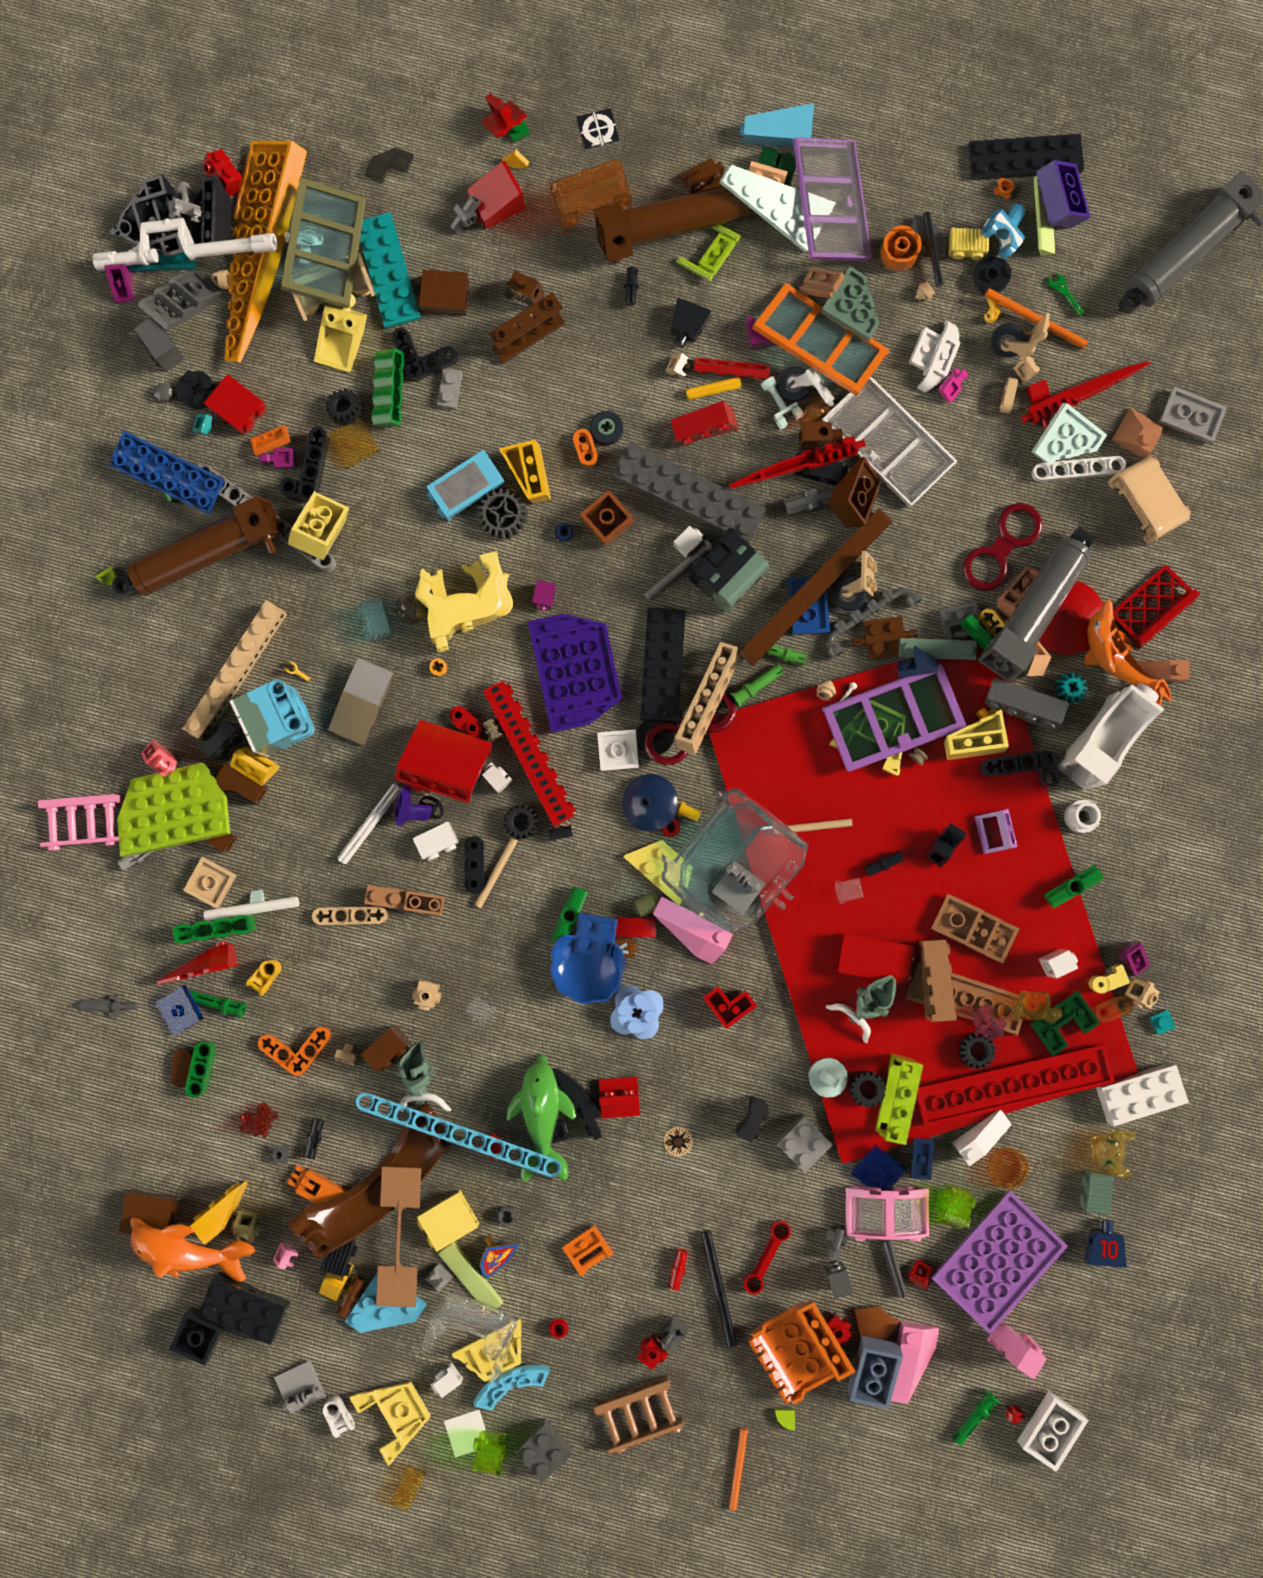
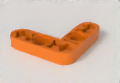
M324 1026L316 1028L297 1053L272 1034L261 1036L258 1040V1047L292 1075L299 1076L307 1071L329 1042L331 1032ZM325 1031L324 1036L326 1039H321L317 1044L311 1042L312 1039L313 1041L318 1039V1032ZM271 1039L270 1044L274 1047L278 1044L279 1047L275 1049L274 1053H271L274 1049L270 1046L264 1047L265 1042L263 1040ZM308 1045L313 1046L315 1049L313 1056L305 1054V1048ZM284 1049L287 1051L288 1057L286 1060L278 1058L279 1050ZM301 1054V1056L309 1062L307 1063L306 1061H304L300 1066L302 1070L299 1069L295 1071L294 1069L296 1066L294 1065V1063L297 1064L302 1060V1058L299 1057V1055Z

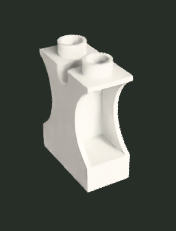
M1138 684L1137 687L1130 685L1121 692L1117 691L1108 695L1103 707L1091 724L1058 760L1059 771L1084 790L1106 785L1120 768L1125 755L1136 739L1163 712L1164 708L1156 703V700L1159 698L1158 694L1150 687Z

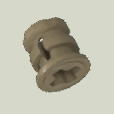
M497 718L490 719L482 724L483 728H486V735L489 736L488 742L497 741L506 735L504 732H501L502 727L498 725L499 721Z

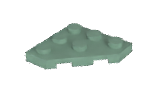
M850 266L838 290L832 294V299L829 298L821 313L869 342L879 326V320L875 315L874 302L868 290L867 277Z

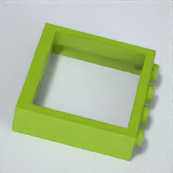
M891 1054L885 1082V1097H883L875 1130L886 1141L906 1145L923 1065L912 1058ZM894 1061H898L900 1063V1066L895 1065ZM881 1122L887 1123L885 1129L880 1128Z

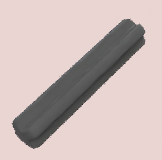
M884 1240L881 1242L896 1297L898 1299L907 1296V1292L891 1240Z

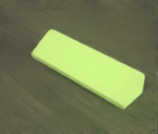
M1036 176L1034 177L1038 247L1042 257L1055 254L1053 225H1050L1047 220V211L1042 201V192L1037 182L1038 177Z
M455 1242L447 1245L438 1253L487 1314H490L503 1304L502 1298Z

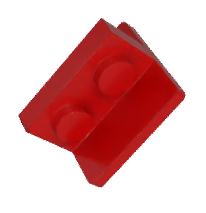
M491 93L485 96L492 113L484 118L481 123L496 138L504 136L508 130L521 124L527 118L526 113L511 100L503 104L499 97L496 98Z
M636 1076L599 1079V1100L601 1117L603 1119L640 1115L638 1079Z

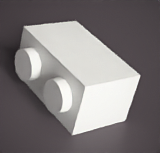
M450 822L441 824L413 838L422 859H428V861L438 858V853L444 850L448 853L456 849V845L459 844Z
M1058 949L1039 958L1047 977L1059 978L1078 969L1076 964L1078 960L1070 950Z

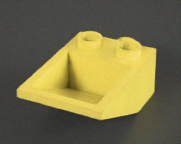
M351 294L349 308L333 304L324 306L314 362L351 372L367 318V314L350 309L355 305L353 294ZM351 320L352 326H349L347 324V321Z

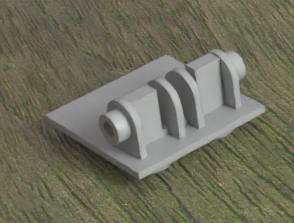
M734 861L732 865L730 864L727 867V872L712 893L743 915L766 883Z
M310 1360L274 1377L285 1401L282 1404L285 1411L288 1410L290 1414L326 1397Z

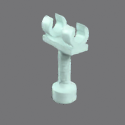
M770 377L761 384V387L765 392H770L781 410L774 415L773 419L780 430L788 425L783 417L784 415L792 412L794 418L799 420L804 414L797 402L788 407L785 405L779 392L775 389L777 385L775 378Z

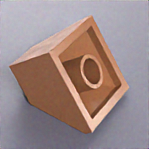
M1129 408L1111 441L1144 459L1152 452L1159 440L1163 426Z

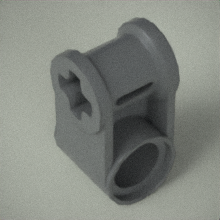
M672 1315L664 1327L660 1341L662 1348L669 1353H674L679 1342L685 1339L689 1325Z

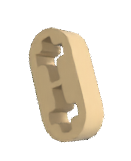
M1008 377L999 412L1010 413L1018 379Z

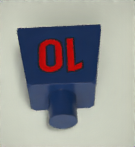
M1102 1219L1101 1230H1090L1084 1254V1261L1089 1265L1127 1268L1124 1236L1117 1231H1113V1220Z

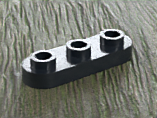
M472 836L465 842V888L469 893L477 894L483 890L485 885L484 842L481 838ZM473 842H476L478 845L476 849L471 848ZM473 861H476L478 864L475 869L471 867ZM474 880L478 883L476 888L471 886V882Z

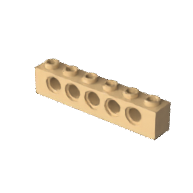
M720 642L675 736L678 749L696 754L740 660L738 647Z

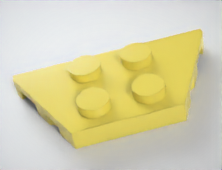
M663 840L624 856L629 863L678 905L681 904L691 865Z
M518 1318L453 1351L452 1356L463 1362L470 1371L477 1373L478 1377L485 1382L504 1371L520 1365L521 1319Z

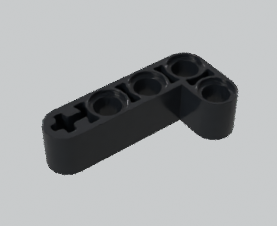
M320 426L313 427L309 432L300 479L284 478L279 483L280 491L288 499L308 502L313 492L319 493L330 442L328 434ZM315 452L320 453L318 458L312 459V455ZM310 471H316L313 477H308ZM293 485V490L286 492V487ZM306 489H312L310 495H304Z
M1048 750L992 758L981 762L978 766L979 774L986 778L1036 771L1041 787H1054L1060 781L1056 754ZM1043 755L1049 757L1050 762L1048 765L1043 763ZM1024 758L1030 760L1031 765L1029 768L1024 766ZM1005 761L1011 763L1012 768L1010 771L1005 769ZM997 765V769L991 771L985 769L986 766ZM1047 774H1050L1053 778L1051 784L1045 780Z

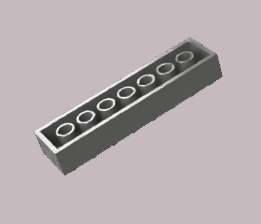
M629 442L613 473L614 482L720 534H723L731 527L748 544H750L766 511L765 507L632 442Z

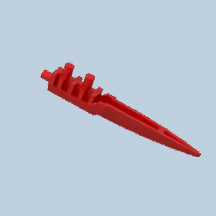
M1145 361L1123 367L1070 387L1028 407L1027 414L1021 417V421L1023 424L1031 421L1034 427L1040 423L1046 430L1050 424L1049 420L1055 416L1062 403H1067L1073 407L1118 384L1151 363Z
M854 436L845 437L841 443L834 441L833 445L827 443L823 449H819V447H816L815 450L809 449L803 451L801 455L763 468L730 484L729 488L751 485L806 469H817L856 456L858 449L865 447L866 444L864 439L855 441Z

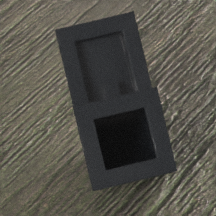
M950 823L937 835L925 858L941 868L950 859L954 849L963 841L967 833Z

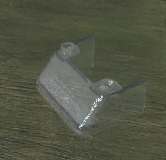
M458 1292L448 1293L429 1322L420 1352L424 1353L432 1348L436 1337L445 1335L450 1325L485 1339L483 1353L488 1359L495 1361L488 1381L493 1382L501 1375L517 1327L516 1318L512 1314Z

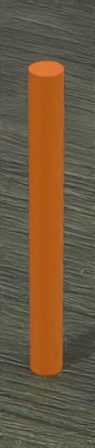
M740 1428L729 1503V1509L733 1511L737 1510L748 1433L747 1428Z

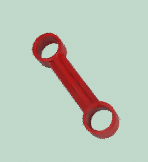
M779 1219L772 1223L770 1228L772 1235L753 1272L746 1274L743 1284L749 1294L755 1295L762 1291L764 1287L763 1277L781 1242L786 1241L791 1235L790 1226L784 1220ZM778 1224L787 1226V1234L783 1237H777L773 1232ZM750 1277H757L760 1280L761 1284L757 1289L752 1290L747 1287V1280Z

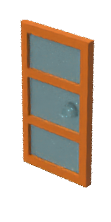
M785 283L755 322L752 329L855 396H858L884 357L889 353V349L872 338L869 342L822 314L823 306Z

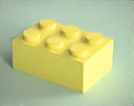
M313 492L291 529L288 544L324 560L346 522L349 507Z

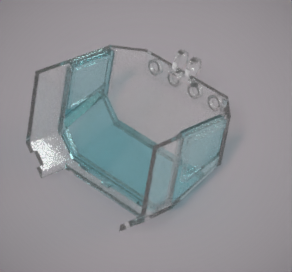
M738 788L729 789L726 792H712L723 801L674 860L662 854L664 872H662L661 878L698 916L732 934L754 925L773 902L783 910L787 907L777 897L782 893L788 900L792 901L794 898L785 887L804 866L808 844L786 824ZM734 861L766 883L743 915L712 893L727 872V867L730 864L732 865Z

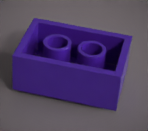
M1054 160L1036 171L1037 182L1041 188L1042 201L1046 207L1047 220L1050 225L1073 228L1091 218L1076 164Z

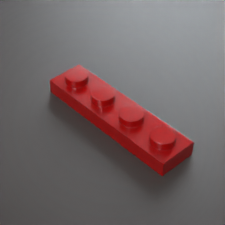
M695 357L694 370L702 374L715 372L720 376L734 374L739 378L752 376L754 379L763 380L764 378H769L770 365Z

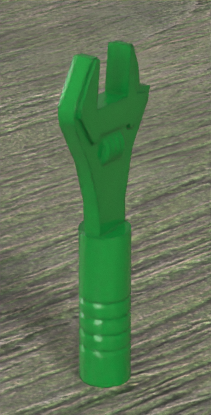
M1056 273L1058 280L1054 282L1049 276L1048 286L1063 295L1078 317L1085 313L1067 288L1066 276L1063 277L1061 274Z

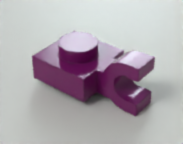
M274 448V454H260V461L262 465L274 463L275 469H294V449Z

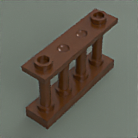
M553 292L488 333L495 344L492 346V350L502 364L565 325V321L559 314L563 307Z

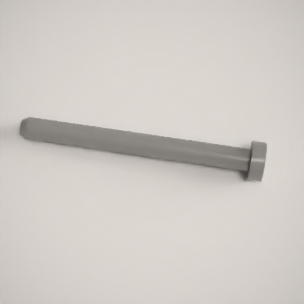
M705 539L702 542L703 546L648 590L644 596L647 599H651L707 551L711 553L714 549L711 543Z

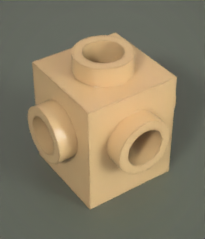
M1133 978L1125 995L1133 1000L1131 1004L1141 1009L1143 1006L1151 1009L1158 1000L1159 991L1154 988L1155 984L1144 979L1142 982Z
M420 980L418 987H415L413 990L412 999H415L414 1004L419 1005L418 1008L423 1010H430V1007L434 1008L436 1004L440 1003L442 994L439 992L440 984ZM425 993H428V999L425 997Z

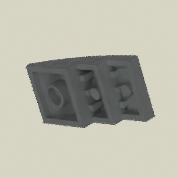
M194 269L170 278L167 285L155 289L152 296L141 299L138 306L168 330L207 308L221 297L223 292Z

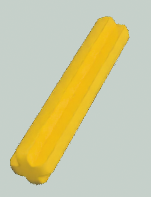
M739 377L689 388L686 390V396L688 400L738 389L741 387V381Z

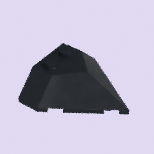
M163 174L144 179L141 184L142 187L137 194H134L120 215V220L115 227H112L109 233L138 244L140 242L141 223L160 221L167 218H183L187 225L184 214L180 213V217L172 215L171 207L174 199L180 198ZM178 230L148 234L150 249H156L157 252L168 257L184 252L178 237Z

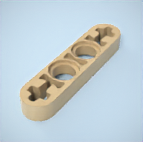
M380 906L317 908L312 913V920L317 925L381 924L388 919V911ZM368 909H371L370 913H377L380 910L381 913H384V917H381L380 921H378L377 917H370L371 921H368ZM330 910H332L331 918H324L323 922L317 918L320 911L323 914H330ZM340 910L346 914L345 920L341 922L336 919V913ZM358 910H362L365 913V918L362 921H358L355 918V913Z

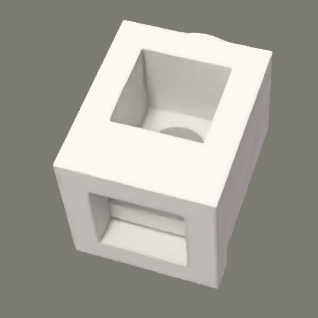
M493 763L487 765L483 770L485 772L482 774L483 777L498 793L513 781L510 777L506 779L507 773L501 766L496 768Z
M452 1362L448 1365L447 1371L443 1369L435 1375L436 1379L431 1384L434 1393L439 1394L441 1398L459 1386L463 1380V1377Z

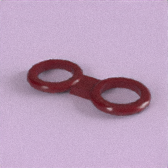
M1015 503L1007 506L998 518V531L1000 535L991 547L982 546L973 549L967 554L963 562L965 580L972 587L982 591L998 588L1007 576L1008 565L1006 557L1014 547L1031 545L1039 538L1043 526L1040 513L1027 503ZM1024 511L1033 518L1034 531L1031 536L1025 539H1017L1009 534L1006 528V519L1012 512ZM982 554L994 557L1000 567L997 579L989 583L976 580L971 572L973 559Z
M725 692L721 701L728 708L727 717L718 724H709L707 732H720L727 729L736 715L735 704ZM683 720L677 724L671 722L660 723L647 733L645 750L649 758L655 763L664 766L675 765L688 755V752L681 750L675 756L663 757L655 752L652 745L654 737L662 731H672L677 734Z

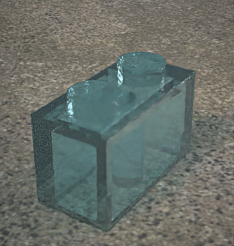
M380 597L358 604L359 610H357L359 620L363 621L365 628H362L365 639L374 643L394 637L383 600Z

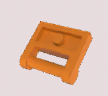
M595 1224L562 1246V1249L580 1276L586 1274L588 1269L607 1256L611 1257L614 1255L613 1250L607 1244ZM599 1246L602 1247V1251L583 1264L579 1262L581 1258Z

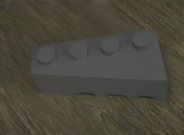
M994 677L984 704L988 705L991 709L1002 710V712L1054 734L1063 723L1069 702Z

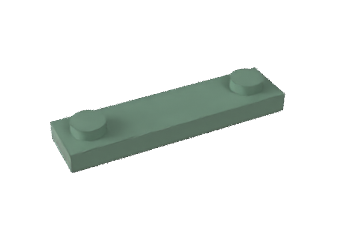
M899 639V658H914V646L937 659L976 660L977 641Z

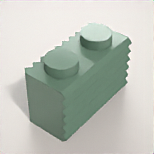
M1086 1170V1175L1082 1177L1084 1194L1080 1196V1206H1082L1084 1211L1106 1215L1111 1214L1114 1175L1108 1172Z

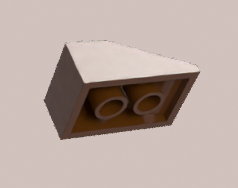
M864 456L855 463L837 484L829 499L828 504L846 528L866 525L882 483Z

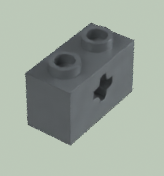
M833 1260L828 1262L826 1266H823L829 1288L835 1299L854 1293L847 1269L842 1261Z

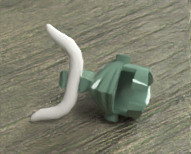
M890 975L864 988L860 986L856 991L858 997L855 1011L841 1003L826 1005V1008L846 1013L853 1024L857 1023L863 1029V1041L868 1043L871 1031L864 1019L875 1018L881 1015L885 1017L889 1013L887 1009L891 1007L894 1001L896 980Z
M417 1042L407 1049L397 1064L398 1077L402 1079L405 1087L412 1093L402 1098L401 1105L407 1107V1103L410 1101H416V1104H424L425 1101H431L439 1105L443 1110L451 1111V1108L442 1098L427 1093L426 1086L430 1084L429 1078L435 1075V1071L431 1068V1064L426 1058L424 1043Z

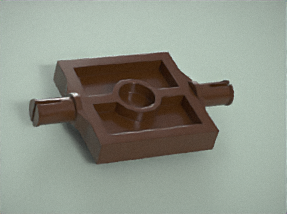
M902 616L863 622V638L852 639V642H858L853 643V647L865 645L868 659L871 660L899 655V639L918 637V634H911L917 633V629L906 631L903 626Z

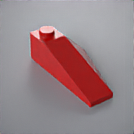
M227 941L216 943L215 948L208 949L157 981V985L237 967L238 962L234 944H227Z

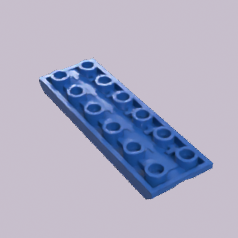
M124 430L109 466L209 515L225 479Z

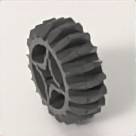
M502 488L499 489L498 494H496L495 490H492L493 496L491 497L489 494H486L487 501L481 499L480 502L483 506L477 507L478 511H480L477 514V518L480 519L478 523L479 525H484L482 527L483 532L489 530L488 536L491 537L494 534L495 539L502 535L503 540H506L507 534H509L510 538H513L512 532L519 535L520 532L517 528H525L521 522H527V518L524 516L528 515V511L523 510L527 507L526 503H521L523 498L521 496L516 498V492L510 495V489L503 493ZM501 501L498 507H491L494 503ZM508 502L516 506L518 515L508 510ZM505 510L506 516L501 517L500 520L499 512L501 513V511ZM487 514H491L492 517L497 519L496 527L490 524ZM514 521L510 526L503 528L506 522Z

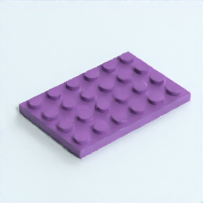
M1008 1190L930 1278L991 1335L1068 1245L1019 1198Z

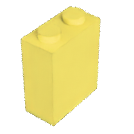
M461 1190L423 1211L417 1217L419 1228L421 1231L425 1230L428 1236V1244L431 1248H435L436 1251L441 1250L479 1226V1222Z

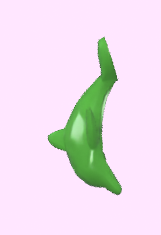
M540 1054L536 1058L535 1064L527 1069L521 1091L513 1097L507 1108L506 1119L511 1121L523 1111L528 1132L536 1147L533 1152L556 1159L561 1165V1171L557 1176L561 1181H566L569 1174L567 1162L563 1156L551 1148L558 1111L573 1120L576 1118L575 1108L569 1097L558 1089L555 1074L548 1065L546 1056ZM530 1156L528 1158V1165L536 1167L538 1164L537 1157ZM549 1162L546 1166L547 1169L554 1173L556 1172L557 1167L553 1162ZM521 1168V1179L526 1182L536 1172Z

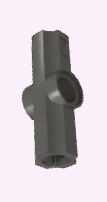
M837 485L820 490L817 488L803 492L802 495L783 499L786 515L791 516L805 511L808 513L815 512L829 505V499Z

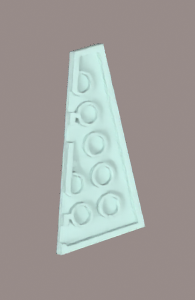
M734 165L728 166L719 183L801 250L807 252L808 246L800 190ZM807 193L810 215L829 216L835 203ZM812 224L814 240L823 225Z

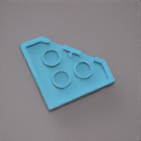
M376 1274L345 1322L360 1333L412 1323L417 1320L427 1303L416 1296V1307L376 1306Z

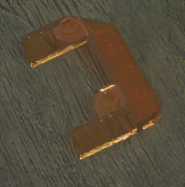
M613 159L559 179L550 185L552 210L562 235L566 234L565 226L570 227L577 223L579 214L611 202H619L621 207L627 206L628 209L632 208V196L620 159Z

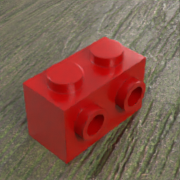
M222 149L206 153L202 169L207 177L218 176L229 196L238 194L242 176L235 169L230 158Z

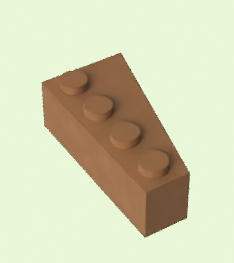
M944 939L919 941L925 1017L932 1022L956 1020L953 984L951 982L952 968L948 959V955H950L949 943H946Z

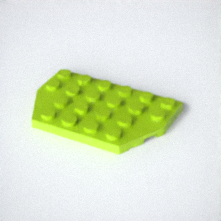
M204 763L176 768L165 777L155 773L133 778L117 819L120 856L124 858L230 834L227 797L221 791L217 781L210 774L208 767Z

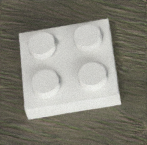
M636 729L597 733L601 771L639 768Z

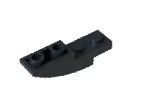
M560 1068L555 1071L558 1087L562 1086L564 1093L569 1097L574 1106L579 1105L577 1111L581 1119L585 1118L588 1124L585 1128L589 1137L593 1136L594 1140L601 1138L602 1133L595 1119L601 1116V1112L596 1102L584 1086L573 1076Z

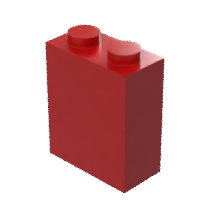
M228 374L204 402L209 410L243 436L253 429L255 421L265 414L267 408L260 398Z

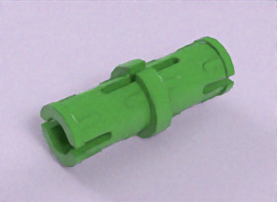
M773 645L767 654L768 656L784 659V662L790 661L802 666L805 665L807 654L793 651L789 647L786 649Z

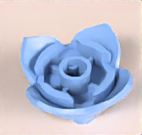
M622 986L615 996L616 1008L610 1017L612 1029L620 1034L635 1035L640 1039L652 1038L659 1028L658 1017L663 1010L662 996L652 990L640 991L634 986ZM636 1007L637 1010L639 1008L642 1010L640 1013L641 1017L639 1018L632 1016L634 1013L633 1009Z

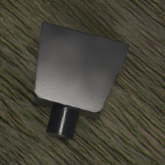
M677 298L671 333L677 336L674 344L685 348L687 340L696 342L710 320L711 310Z

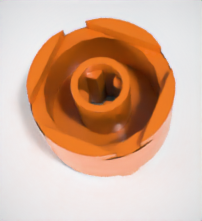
M904 225L896 226L885 236L880 250V256L885 268L894 271H904L911 268L915 263L922 243L918 233L916 234L911 227Z

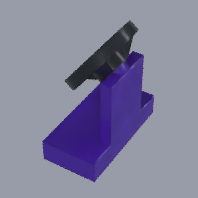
M401 786L394 810L396 825L404 826L405 820L428 821L429 818L436 820L444 814L443 805L433 796L426 795L422 797L419 805L410 804L409 786ZM429 799L435 802L436 804L423 802V800ZM437 807H439L440 809L439 816H435L434 814L436 812Z

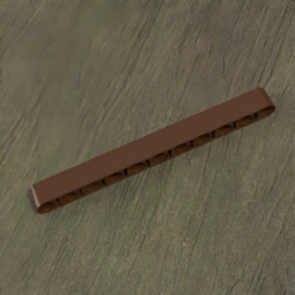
M878 508L868 518L866 525L861 526L738 654L753 667L862 554V551H865L881 535L893 520Z

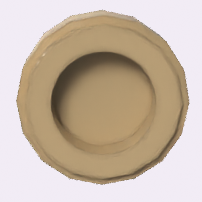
M219 270L212 274L211 279L216 286L222 290L229 289L230 273L228 270Z

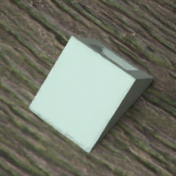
M263 890L251 891L250 903L265 901Z

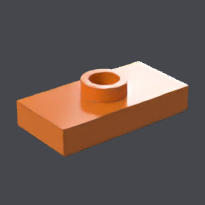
M282 425L253 437L250 441L253 453L258 456L290 443V438L286 426Z

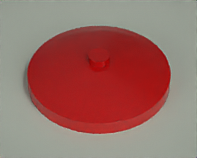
M1076 581L1039 639L1041 645L1047 651L1061 656H1073L1090 649L1087 629L1091 617L1100 611L1103 606L1100 596L1090 586Z

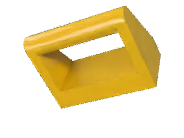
M248 746L236 750L230 763V767L261 786L280 767L265 756L254 753L252 748Z

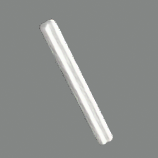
M392 784L340 853L337 859L341 863H348L399 795L401 788L398 785Z
M290 897L204 911L203 915L205 921H210L218 918L235 917L237 915L298 907L299 899L298 897Z

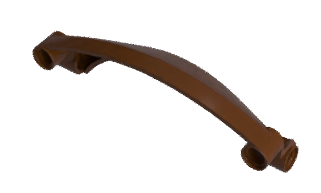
M426 1101L416 1109L417 1111L437 1117L435 1111ZM418 1117L415 1123L417 1127L423 1128L426 1126L427 1120L425 1117ZM438 1123L434 1127V1131L437 1134H443L446 1130L442 1123ZM403 1126L401 1134L391 1152L367 1178L335 1198L306 1205L286 1224L297 1237L299 1236L315 1257L322 1258L370 1229L395 1209V1207H380L382 1166L421 1168L422 1182L451 1143Z

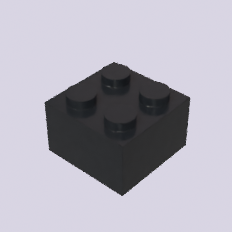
M191 1307L185 1312L169 1350L205 1366L211 1360L225 1327L197 1316L199 1309Z

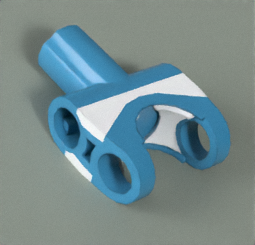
M1012 204L1007 213L1002 208L996 210L988 218L981 232L984 238H989L992 235L998 238L1000 243L999 256L1002 259L1014 253L1025 238L1018 229V225L1026 212V209L1021 204Z

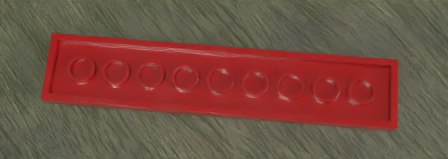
M1101 1044L919 1086L916 1097L923 1126L928 1127L1113 1084L1115 1080L1106 1045Z

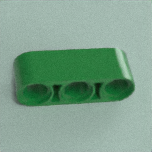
M210 1040L198 1043L193 1051L185 1087L186 1094L191 1098L204 1095L208 1089L216 1054V1045ZM203 1045L209 1048L207 1055L202 1052ZM199 1064L204 1066L203 1074L197 1070ZM194 1083L200 1086L199 1093L193 1090Z

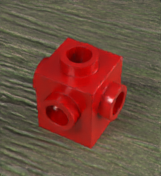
M836 1311L825 1318L840 1346L845 1345L850 1340L849 1337L852 1336L849 1331L851 1326L845 1318L841 1319Z
M654 1333L649 1338L645 1337L643 1339L637 1356L638 1360L654 1370L659 1362L663 1363L669 1354L660 1344L662 1336L655 1335Z

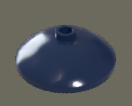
M655 774L641 775L631 781L625 789L622 799L623 812L630 824L639 830L649 832L661 830L672 822L677 813V792L671 782L662 776ZM645 799L649 800V804L647 806L644 805Z

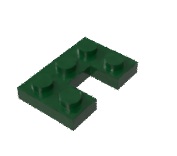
M1076 990L1046 1011L1050 1012L1046 1017L1047 1020H1043V1014H1041L1029 1023L1049 1054L1055 1056L1069 1046L1058 1030L1061 1026L1073 1019L1080 1031L1086 1034L1098 1026L1100 1021L1079 991Z

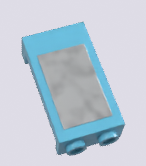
M482 450L426 487L429 491L427 496L432 504L436 502L439 506L437 511L442 519L446 517L450 522L452 520L451 517L497 487L499 489L503 488L506 484L486 452Z

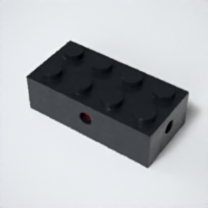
M218 1273L211 1280L197 1316L271 1345L277 1337L290 1301L243 1282H236L230 1277Z

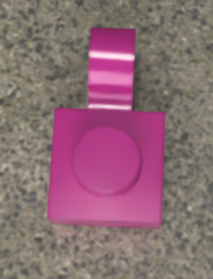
M956 367L938 388L946 402L952 403L961 391L962 387L960 384L968 376L965 369H962L960 372Z

